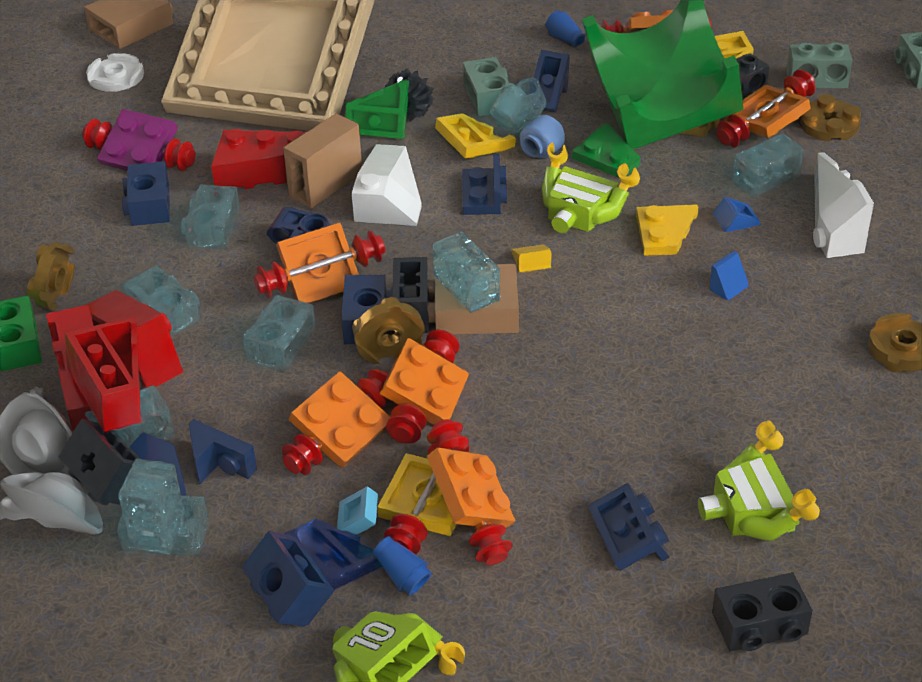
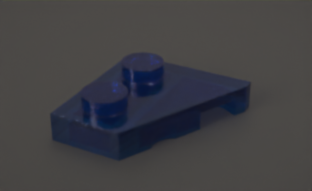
M312 520L284 533L285 535L298 538L334 590L382 567L378 559L373 555L374 549L360 544L361 536L349 531L338 530L333 525L321 520Z

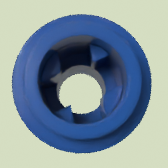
M557 10L546 20L545 27L549 35L572 45L574 48L584 43L586 35L567 12Z
M390 536L383 539L373 551V555L378 559L399 592L405 591L409 596H412L427 583L432 575V572L427 568L428 562L394 541Z

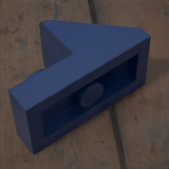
M547 50L540 51L526 102L528 108L556 113L561 93H567L569 54Z
M193 419L189 423L199 484L217 466H220L227 474L234 475L236 473L247 479L257 470L253 445Z

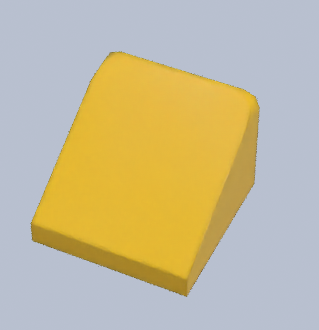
M544 244L512 249L519 273L551 268V250Z

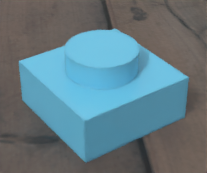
M367 486L340 501L336 533L344 538H352L374 526L377 516L378 493Z

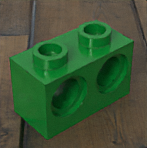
M29 295L0 301V372L43 363L35 316Z

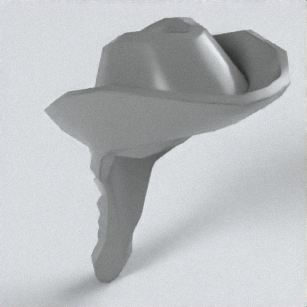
M35 387L33 390H30V393L24 392L8 403L0 415V460L12 475L31 472L42 474L60 472L68 474L69 468L58 456L74 431L59 409L43 399L45 393L42 387Z
M31 472L13 474L0 480L1 487L8 495L0 501V520L4 518L10 520L31 518L50 528H65L93 535L103 531V521L98 507L80 483L68 474L60 472L45 474Z

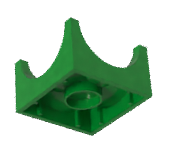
M680 0L677 7L662 21L647 29L633 33L607 31L599 26L594 15L582 19L592 65L624 141L632 149L744 110L739 64L734 55L724 58L713 34L703 0Z

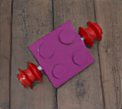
M126 109L121 110L113 126L110 122L105 121L101 123L98 119L94 118L84 126L82 131L85 145L88 148H93L96 145L97 149L100 150L97 157L100 164L127 171L128 165L161 162L163 157L168 168H173L177 164V168L180 171H184L187 167L193 165L196 158V152L191 142L185 141L181 145L179 139H173L178 129L174 121Z

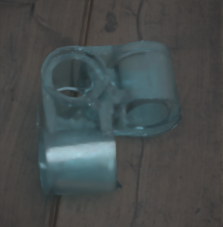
M531 77L519 81L516 86L503 87L489 111L494 117L498 128L520 136L523 127L534 118L540 116L547 102L540 83L536 78Z

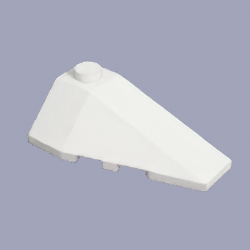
M375 145L358 172L352 190L354 222L417 226L422 204L406 146Z
M824 152L818 153L814 174V244L817 248L821 247L826 258L864 253L874 202L858 179L850 180V173L848 171H839L838 163Z

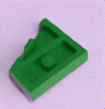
M409 80L399 81L346 103L345 118L359 124L360 135L403 139L406 130Z
M606 123L572 150V159L619 178L617 170L621 164L626 163L629 167L626 177L634 168L640 165V156Z

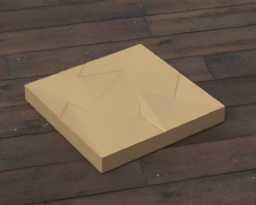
M198 0L161 100L166 113L305 131L311 130L335 113L340 115L375 0Z

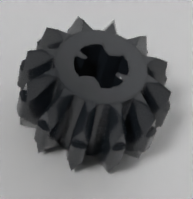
M406 68L400 73H394L389 78L385 87L402 80H409L406 117L412 121L416 117L420 118L428 112V108L435 99L431 95L434 88L426 84L428 77L422 79L419 77L418 70L411 73Z

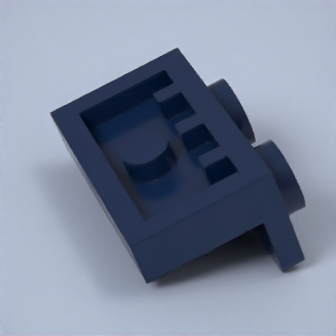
M493 154V168L475 167L472 169H462L463 215L501 214V203H507L506 165H500L499 154Z
M626 483L588 505L612 560L620 571L653 552H656L662 561L670 558L664 546L665 543L669 542V539L658 520L652 522L649 515L655 513L644 492L637 495L630 484Z

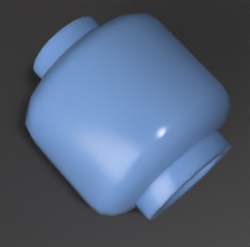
M540 115L523 127L520 133L521 147L532 158H549L547 153L548 145L552 142L554 143L555 153L565 142V133L562 125L549 115Z

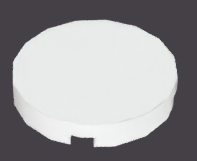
M110 54L107 56L108 59L101 61V58H98L88 66L86 71L89 84L95 89L102 91L128 89L137 85L144 75L142 62L139 63L138 58L128 54Z

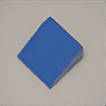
M724 197L713 212L714 217L724 232L761 224L748 204L728 197Z
M731 252L712 265L710 291L725 300H730L749 286L737 252Z

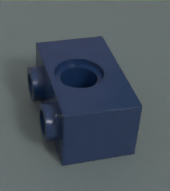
M166 162L128 165V177L122 178L125 196L122 197L124 216L130 215L132 226L170 222V185Z
M385 274L345 275L342 307L344 344H355L352 325L356 319L360 318L368 309L380 304L382 300L392 297V288H386Z
M268 531L242 566V569L251 581V588L262 597L268 606L269 615L282 625L292 624L304 627L310 624L335 591L298 538Z

